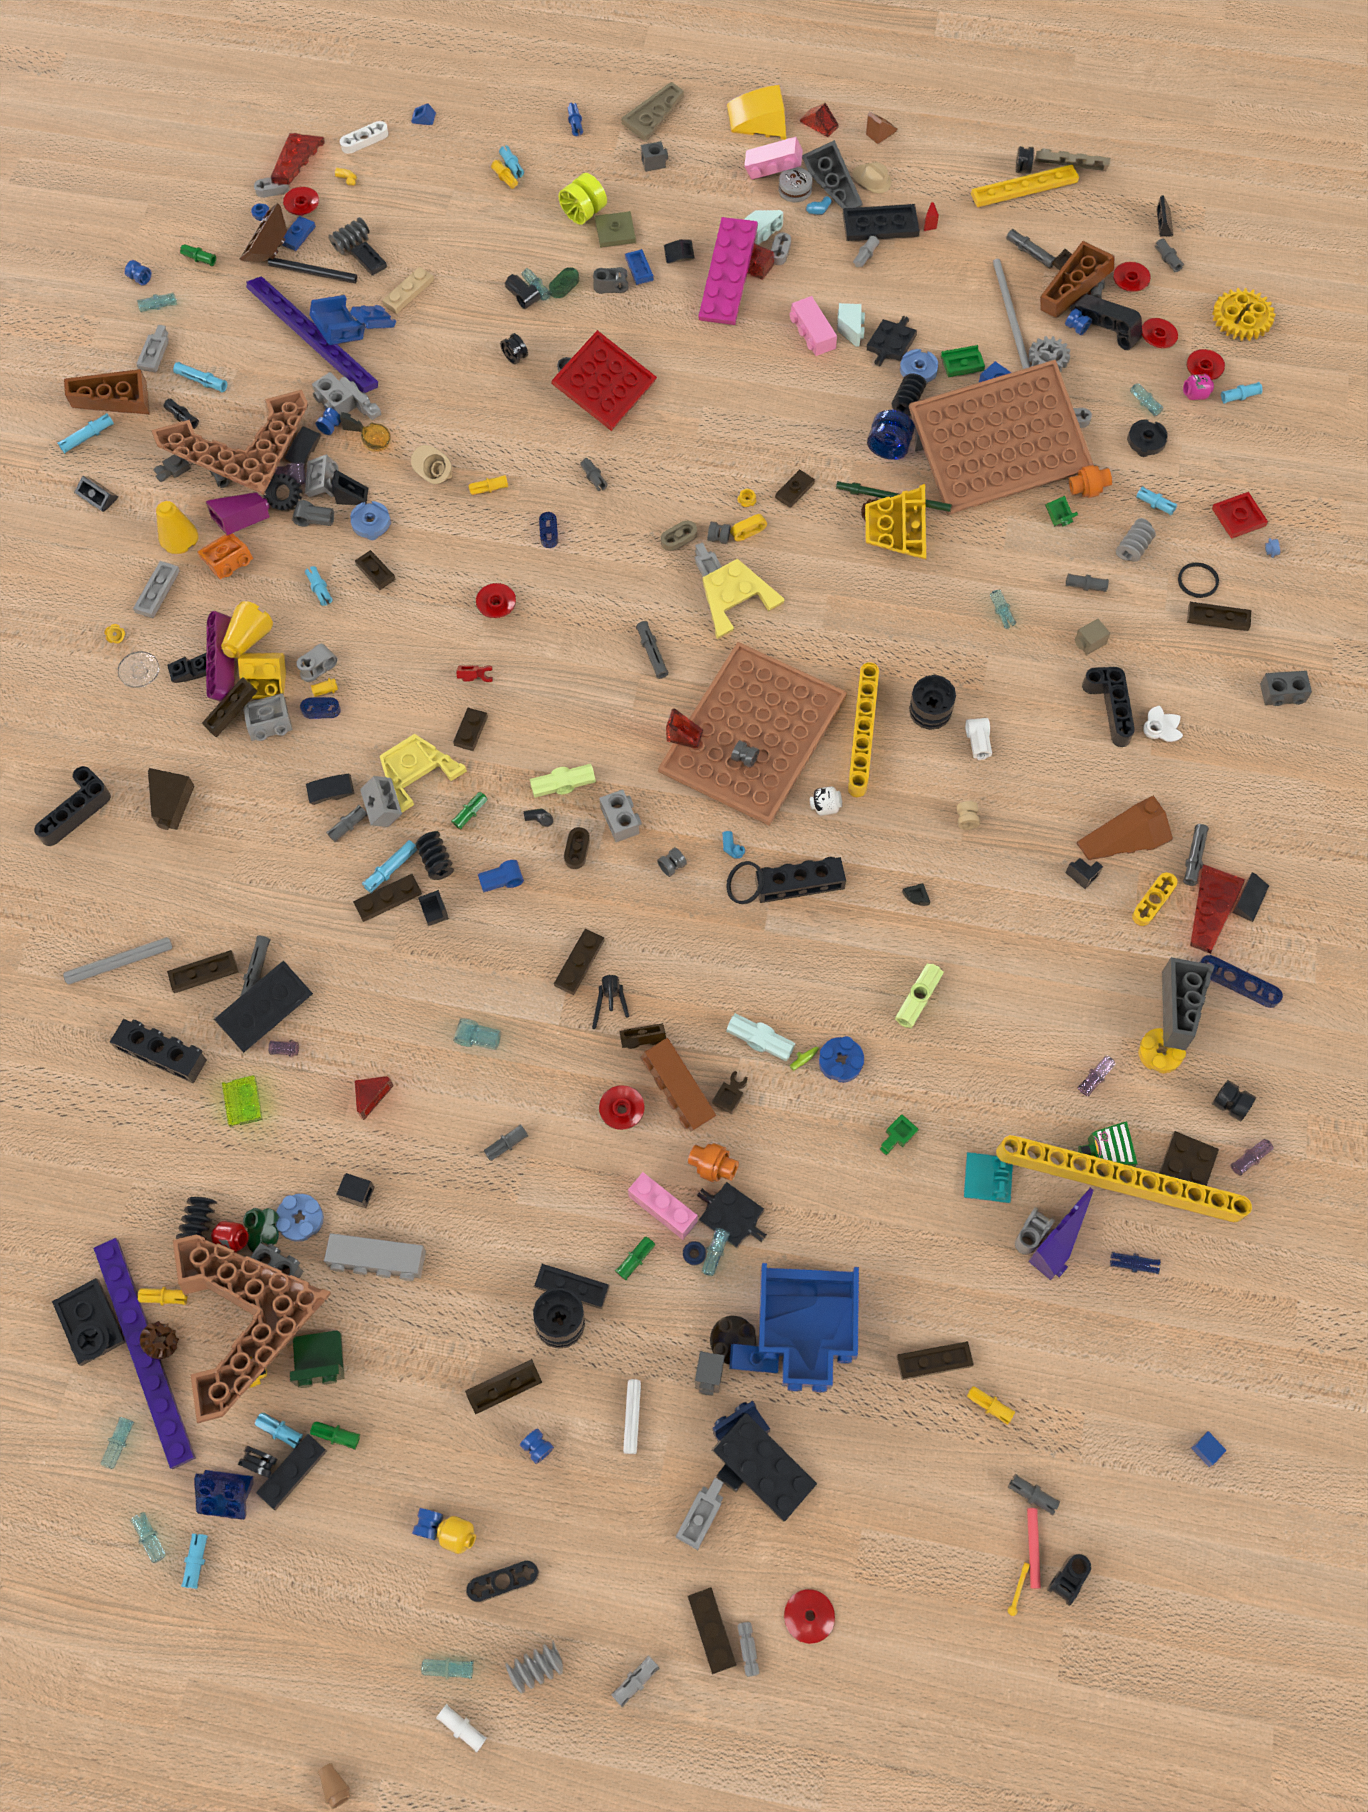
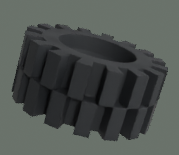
M285 474L273 475L274 477L265 491L264 499L266 498L268 504L274 509L281 511L295 509L294 506L298 500H302V496H300L302 489H299L301 487L300 483H297L295 478ZM281 485H286L289 488V496L285 500H280L276 494L278 487Z

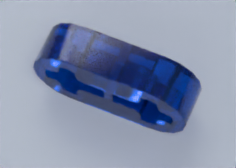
M544 512L539 517L541 544L545 548H554L558 544L557 518L552 512ZM546 520H550V526H546ZM547 534H551V540H547Z
M333 697L306 698L300 704L303 716L308 719L335 718L341 712L338 700ZM312 705L313 708H311V711H307V709H309V706ZM330 705H334V707H332V710L329 711L328 708H330Z

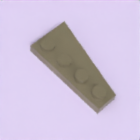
M670 82L621 118L622 124L646 142L684 97V90Z
M1050 149L1037 151L1035 157L1037 162L1065 166L1072 164L1074 167L1101 171L1107 170L1111 159L1102 156H1087L1086 154H1069L1066 151L1055 153L1051 152L1052 150Z

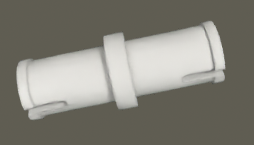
M447 1704L436 1717L437 1720L454 1732L453 1736L456 1739L460 1737L476 1753L487 1739L486 1736L484 1737L469 1724V1719H463Z

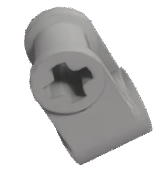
M324 644L316 645L311 651L297 660L301 679L306 682L316 680L323 673L332 669L337 664L338 658Z
M1035 1207L1015 1240L1016 1249L1022 1254L1032 1253L1042 1238L1046 1236L1055 1220L1039 1213L1038 1208ZM1022 1237L1030 1238L1033 1245L1025 1244Z

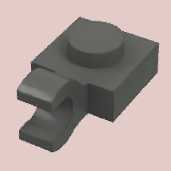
M174 454L162 461L163 466H156L153 471L157 474L156 478L163 482L171 475L177 478L191 469L186 459Z

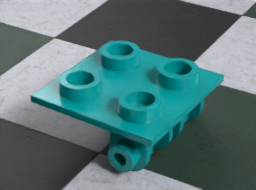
M967 1152L964 1198L1011 1203L1013 1165L1001 1161L994 1155Z

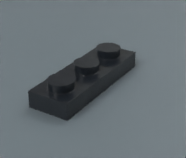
M541 1264L534 1287L543 1291L553 1288L568 1289L575 1293L583 1304L603 1309L610 1285Z
M307 1434L256 1494L273 1510H276L324 1456L327 1450L311 1435Z

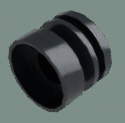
M928 675L918 680L914 685L909 706L910 717L915 724L921 728L933 730L939 729L948 723L951 719L956 699V691L953 684L945 677L938 675Z
M553 1288L542 1293L535 1302L533 1309L536 1333L543 1343L556 1349L568 1348L577 1343L585 1329L583 1304L575 1293L564 1288ZM561 1318L563 1325H559L556 1319Z

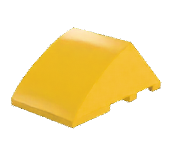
M780 85L763 87L745 93L727 104L732 133L746 135L759 133L765 134L767 138L773 135L780 136L781 140H786L785 110Z
M925 484L910 491H903L902 494L893 497L888 496L865 505L866 544L926 560Z

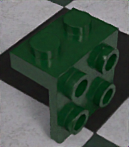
M339 1331L296 1336L293 1339L294 1371H290V1382L295 1386H298V1388L312 1387L314 1383L334 1384L337 1383V1380L345 1379L342 1334Z

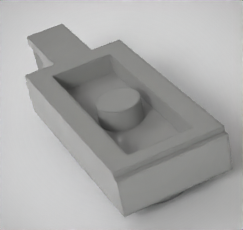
M158 325L155 334L148 335L137 361L138 369L157 372L169 340L166 326Z
M345 376L339 380L353 394L356 408L364 416L367 415L373 421L381 415L377 404L370 403L368 396L365 393H361L353 381L350 382Z
M703 542L695 545V553L697 555L695 561L702 577L722 567L715 553L707 552Z
M714 1478L709 1489L703 1486L676 1535L677 1539L696 1550L699 1549L721 1506L723 1497L718 1494L724 1484L723 1481Z

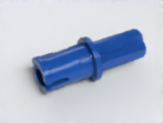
M571 102L567 107L569 113L568 122L571 124L572 134L579 136L578 130L580 135L583 133L582 117L579 114L578 105Z

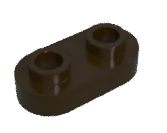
M576 827L569 832L564 852V861L571 869H579L586 862L590 836L585 828ZM577 839H583L582 842H576ZM575 857L579 859L578 861H575V862L572 861V859L575 858Z

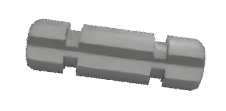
M750 1622L738 1624V1632L742 1638L740 1639L743 1661L746 1663L744 1665L745 1674L748 1677L756 1676L759 1674V1667L755 1660L757 1655L754 1637L751 1636V1633H753L752 1625Z

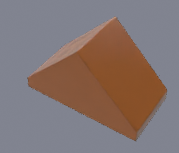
M869 112L866 135L877 144L898 130L886 119Z

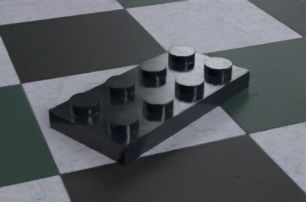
M915 204L843 208L842 214L846 241L868 240L870 236H875L878 239L919 237L920 230Z
M283 960L213 1020L244 1053L313 993Z
M743 1413L711 1450L783 1522L789 1518L817 1485L747 1413Z

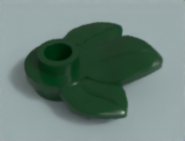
M253 1208L247 1211L243 1217V1223L248 1232L247 1245L253 1253L262 1242L268 1245L269 1243L272 1245L277 1244L279 1233L274 1224L277 1223L279 1215L274 1209L266 1208L262 1210Z

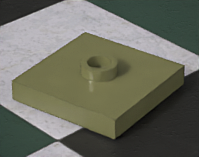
M631 211L595 216L600 248L636 243Z

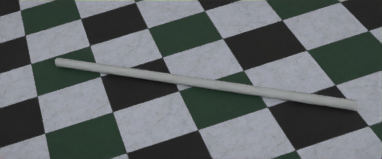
M995 259L993 265L1022 368L1026 369L1030 367L1024 342L1000 259Z

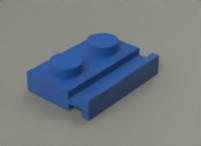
M380 305L352 307L350 312L361 324H366L367 329L394 328L396 320H391V316Z

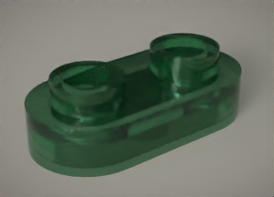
M572 267L563 269L550 282V295L554 298L565 297L579 283V272Z

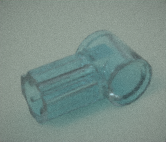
M461 1018L453 1041L465 1047L476 1045L496 1050L500 1043L501 1030L481 1026L473 1020Z

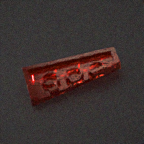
M289 133L271 174V182L289 185L301 172L300 168L307 165L309 162L308 158L318 152L317 148L324 145V137Z
M1203 864L1191 936V947L1210 954L1212 953L1244 885L1245 879Z

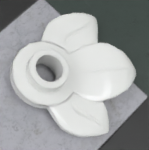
M1156 706L1149 711L1148 721L1144 724L1143 731L1147 737L1152 739L1161 738L1167 742L1177 741L1183 737V734L1176 729L1181 717L1180 715L1164 714L1162 708Z

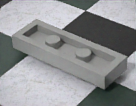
M163 561L159 562L133 608L135 613L154 618L180 572L178 566Z

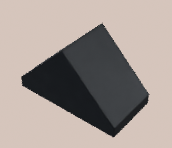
M335 470L332 490L336 504L359 505L364 502L366 504L369 488Z

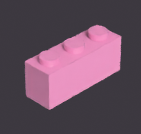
M797 137L747 150L744 167L751 180L800 167L803 150Z
M810 296L792 303L790 319L798 327L800 336L805 338L809 350H812L815 356L836 349L837 335L813 297Z
M643 1172L628 1189L629 1198L682 1240L698 1222L697 1214Z

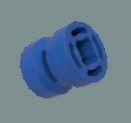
M131 260L125 267V275L140 285H146L151 279V270L146 266H141L136 260Z
M1074 309L1067 317L1065 325L1069 328H1074L1077 334L1083 335L1090 327L1092 319L1088 316H1083L1082 312L1078 309Z
M326 408L323 412V417H319L315 422L316 427L323 434L331 435L335 430L334 427L339 426L341 423L340 414L332 408Z
M538 1428L527 1435L520 1443L524 1451H530L531 1459L535 1464L541 1462L554 1449L549 1441L542 1439L543 1434Z
M419 1508L417 1515L419 1518L418 1524L414 1526L412 1534L436 1540V1528L442 1522L443 1514Z

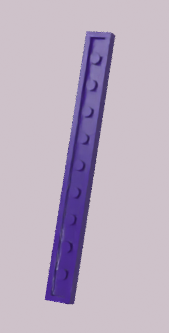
M262 276L246 281V288L338 372L350 382L353 381L360 392L366 393L378 388V381L339 345H329L317 326Z
M114 1238L94 1247V1251L170 1469H175L196 1459L161 1359H154L148 1356L140 1346V1334L148 1325L141 1302L138 1300V1294L119 1240Z

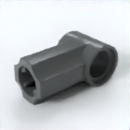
M299 500L296 504L292 521L301 527H307L309 524L331 526L334 522L333 508L313 506L308 501Z

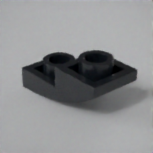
M303 426L291 444L285 459L304 468L311 451L314 452L321 434Z
M206 653L191 660L183 657L168 664L171 681L173 683H180L205 677Z
M349 773L306 783L309 803L312 805L329 799L339 800L354 794L351 774Z

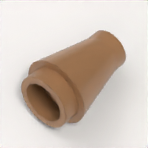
M332 1763L325 1765L317 1772L320 1777L325 1802L330 1805L331 1809L341 1806L350 1799V1788L334 1769Z

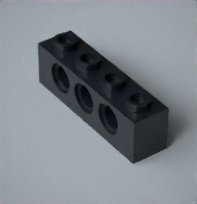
M826 857L820 861L807 860L801 864H784L777 868H761L764 883L759 894L760 903L844 890L846 877L841 857ZM756 871L755 873V882L757 888L759 885L758 871ZM817 873H824L826 876H825V877H819V876H817L816 874H817ZM802 876L805 879L800 881L797 880L795 877ZM782 880L784 883L776 884L774 881Z
M123 1018L110 1040V1043L116 1050L194 1084L207 1061L200 1048L194 1045L187 1047L176 1037L171 1036L169 1039L163 1036L164 1033L155 1028L149 1030L144 1028L145 1025L133 1019L130 1022ZM144 1037V1040L141 1043L136 1044L139 1038ZM164 1046L160 1052H155L158 1047ZM183 1054L181 1060L175 1061L178 1055Z

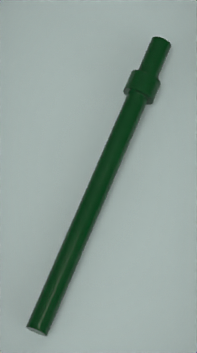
M837 481L836 489L849 491L850 494L854 495L864 494L878 498L899 495V493L861 486L860 483L855 482L850 484ZM925 499V507L951 512L952 504Z

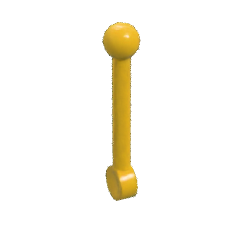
M1026 1562L1022 1566L1012 1605L1007 1610L1010 1616H1015L1018 1611L1016 1608L1030 1565Z

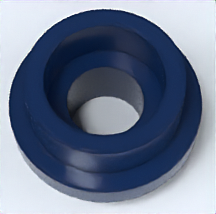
M689 1242L683 1249V1258L690 1265H699L706 1258V1249L699 1242ZM696 1250L699 1255L693 1258L690 1256L691 1251Z

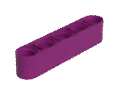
M211 611L207 618L206 694L208 698L221 702L234 687V658L226 656L221 647L231 617L217 611Z

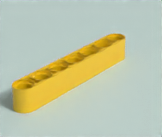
M867 662L861 666L858 683L848 792L856 798L865 795L869 779L879 668L872 662ZM861 764L864 767H857L856 765ZM854 783H860V784H862V785H861V786H857V785H855Z

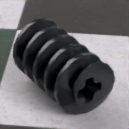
M910 373L904 376L891 403L893 411L899 416L910 417V403L917 402L921 398V394L927 385L926 380L921 375Z
M438 831L426 833L416 842V848L419 850V855L428 872V877L432 880L444 879L454 872V868H451L453 862L449 860L450 855L446 852L447 848L442 845L443 839L439 838L440 832Z
M189 1197L187 1203L191 1206L184 1208V1212L188 1215H184L181 1218L185 1224L179 1225L178 1228L182 1233L177 1234L175 1238L180 1239L197 1234L207 1240V1237L201 1233L210 1230L204 1223L212 1222V1219L207 1214L215 1213V1210L209 1206L210 1204H217V1202L206 1197Z

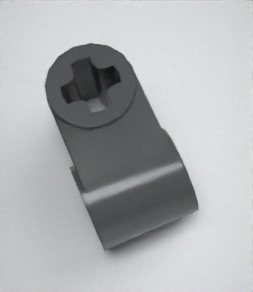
M623 267L597 268L593 272L594 291L599 294L626 292L629 288L626 281L628 276L627 270Z

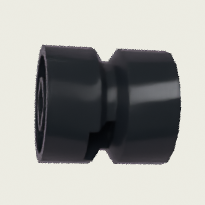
M1227 1080L1218 1092L1212 1105L1222 1111L1228 1110L1230 1116L1241 1122L1252 1107L1256 1097L1246 1090L1239 1091V1086Z

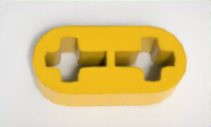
M756 514L736 523L730 529V533L735 541H742L763 531L767 526V521L762 514Z

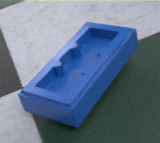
M299 216L287 230L284 236L285 241L282 245L297 251L316 227L315 222Z
M642 249L625 253L626 262L636 285L654 280L653 273Z
M731 1344L729 1369L778 1373L779 1356L778 1360H766L763 1355H759V1346Z

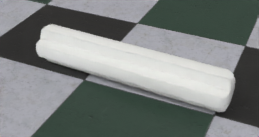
M637 1379L628 1380L623 1451L625 1454L631 1455L637 1453L641 1381Z

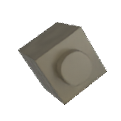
M1096 619L1078 629L1075 642L1077 647L1088 655L1107 644L1110 632L1099 619Z

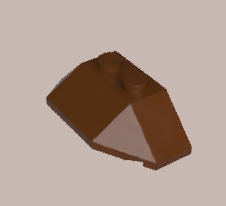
M278 203L266 212L239 259L241 261L265 262L269 258L273 259L278 254L277 248L284 243V236L287 232L281 206Z

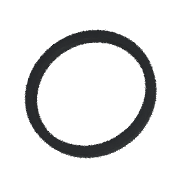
M1194 562L1185 565L1180 570L1178 584L1186 594L1196 598H1204L1212 595L1217 590L1219 577L1216 571L1209 565ZM1190 567H1203L1213 574L1215 587L1210 592L1204 594L1191 592L1182 583V573Z
M744 861L737 864L731 870L727 878L726 888L728 896L732 901L738 904H748L759 896L764 883L761 868L753 862ZM752 865L759 874L758 888L752 897L739 901L731 892L732 878L735 872L742 866Z

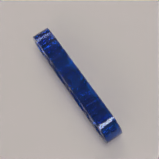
M1206 955L1200 961V963L1207 964L1209 962L1215 965L1210 980L1265 1007L1274 1008L1283 998L1282 991L1277 986L1215 956ZM1222 968L1219 975H1217L1216 973L1218 972V969ZM1224 972H1232L1235 975V980L1228 981L1225 979ZM1245 982L1254 983L1256 990L1248 991L1245 988ZM1261 988H1263L1262 994L1258 995ZM1270 993L1274 994L1273 1000L1268 999Z

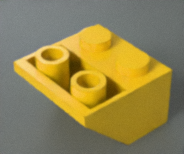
M243 653L238 658L240 679L244 677L258 690L252 699H263L284 694L286 679L284 653Z

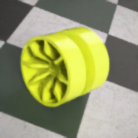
M582 173L558 194L559 203L565 214L579 225L584 224L607 205V196L602 185L589 173Z

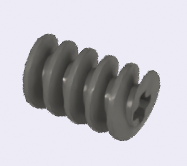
M358 217L356 221L354 220L351 224H346L344 228L342 227L328 236L335 250L344 255L343 248L349 252L351 251L349 245L353 248L356 247L355 241L359 244L363 243L361 238L368 241L367 234H370L366 222L361 217Z

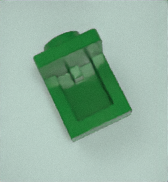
M1065 496L1045 504L1054 526L1061 524L1064 527L1074 522L1072 518L1078 516L1077 512L1072 513Z

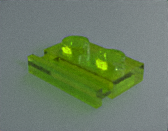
M255 1075L235 1079L228 1083L222 1082L227 1122L230 1128L239 1124L244 1125L263 1120Z

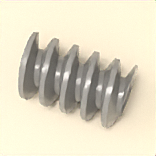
M1143 518L1137 519L1123 538V541L1116 548V555L1126 561H1139L1148 545L1151 544L1152 539L1156 536L1151 523Z
M553 1640V1649L550 1650L544 1644L543 1654L534 1649L533 1659L524 1654L523 1664L517 1658L514 1659L513 1669L508 1663H505L514 1688L521 1694L525 1693V1683L530 1689H533L535 1686L534 1679L543 1684L544 1674L550 1680L553 1679L554 1669L559 1675L563 1674V1663Z

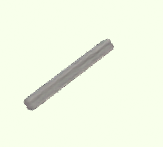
M166 937L63 973V977L67 984H72L171 950L172 943Z

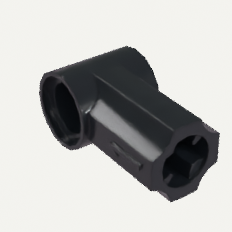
M511 274L508 276L505 288L516 297L523 309L530 307L541 299L540 293L534 285L529 286L518 275Z

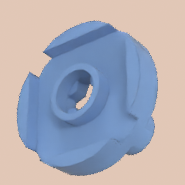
M914 349L905 353L900 364V373L903 378L910 373L921 375L926 380V383L936 378L938 360L934 354L929 351L927 353L921 352L922 349Z
M371 501L372 504L360 503L351 512L350 518L353 531L368 540H376L378 536L388 530L391 524L388 510L383 504L376 501ZM367 518H369V519L374 518V521H372V522H367L366 519H367Z
M306 1194L286 1196L276 1211L279 1215L276 1223L277 1229L286 1239L294 1242L306 1241L313 1234H317L324 1220L323 1211L319 1203L313 1197ZM302 1212L305 1219L296 1223L294 1216Z

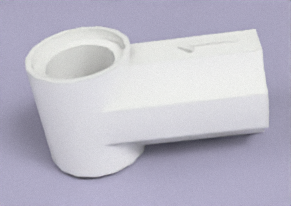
M967 719L966 735L967 738H970L973 758L984 760L991 757L989 719Z

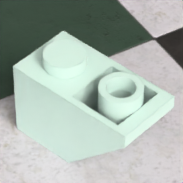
M755 210L743 219L758 221L754 242L757 246L761 242L766 241L774 232L781 229L783 226V212L781 210Z
M839 303L837 331L853 345L859 346L860 339H864V327H861V324H864L865 312H861L862 304Z

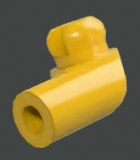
M335 169V177L345 178L347 185L354 186L356 184L357 176L351 170Z

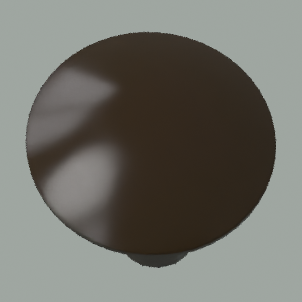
M731 1315L720 1319L714 1325L710 1334V1346L713 1354L724 1355V1363L730 1365L731 1344L756 1346L755 1327L740 1316Z

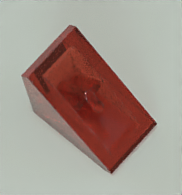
M826 102L811 108L800 119L801 123L826 137H829L839 127Z
M673 708L666 725L667 742L698 748L703 729Z
M389 1077L355 1080L356 1109L361 1119L365 1120L394 1085Z

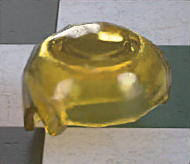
M371 422L368 426L362 427L361 440L364 447L369 451L380 452L390 445L391 435L389 430L382 424Z

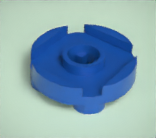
M848 1036L836 1037L827 1041L821 1048L819 1067L827 1078L844 1083L852 1081L860 1074L864 1065V1053L852 1038ZM838 1055H842L847 1058L845 1060L846 1064L836 1062V1060L838 1059Z

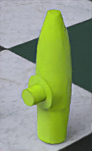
M814 1047L803 1054L798 1052L796 1054L798 1058L790 1064V1068L795 1071L803 1066L817 1053L819 1048Z

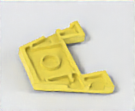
M738 559L704 576L702 580L717 639L732 632L734 629L724 613L728 609L754 595L760 597L768 611L783 604L785 601L781 595Z
M413 734L380 755L385 777L392 779L402 813L414 806L412 799L403 788L436 767H440L450 781L467 772L463 764L457 763L449 755L441 753L435 746L416 734Z

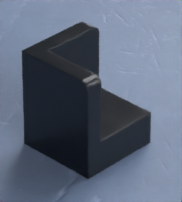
M680 239L664 245L667 263L695 259L692 240Z
M1079 858L1075 863L1071 862L1068 865L1065 873L1086 889L1100 875L1103 866L1097 861L1090 866L1083 859Z
M439 890L418 897L428 926L449 919Z
M345 1173L336 1195L341 1201L367 1208L375 1187L370 1180Z

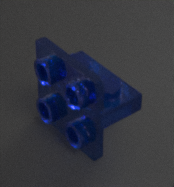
M205 1470L203 1474H196L194 1477L196 1512L203 1515L244 1520L247 1515L246 1500L254 1484L253 1476Z

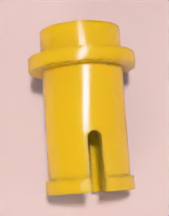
M328 678L327 681L311 685L315 698L330 692L334 694L335 691L339 690L335 678Z

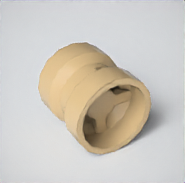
M965 801L957 805V814L960 816L958 819L959 828L964 830L977 828L980 825V820L977 816L978 804L974 801Z

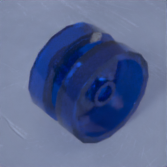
M883 410L877 413L873 419L867 439L869 449L875 455L884 459L898 460L903 458L909 451L915 425L913 420L908 415L895 410Z

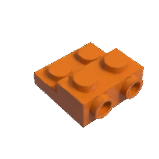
M233 533L223 535L197 552L199 557L209 566L212 573L220 580L231 576L233 571L247 566L254 559L248 547Z

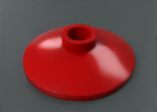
M296 187L285 194L283 205L291 214L306 215L317 208L319 196L312 188Z
M1124 262L1115 268L1113 279L1121 289L1137 292L1149 285L1151 274L1140 263Z
M1150 318L1142 325L1143 338L1154 347L1169 348L1178 340L1177 329L1165 319Z
M1208 349L1192 352L1186 362L1187 369L1191 375L1206 374L1211 380L1219 378L1225 370L1223 358L1215 351Z
M502 583L488 584L476 596L477 609L481 614L489 618L504 617L511 613L516 605L514 591Z
M625 1085L615 1086L607 1090L599 1103V1113L606 1125L617 1130H626L637 1125L645 1111L644 1100L641 1094L636 1089ZM625 1107L627 1110L625 1113H619L618 1109Z
M805 1589L795 1593L788 1600L784 1610V1621L787 1630L796 1640L806 1644H814L824 1640L831 1633L835 1623V1612L832 1603L823 1593L813 1589ZM807 1611H812L815 1614L813 1621H808L805 1618Z

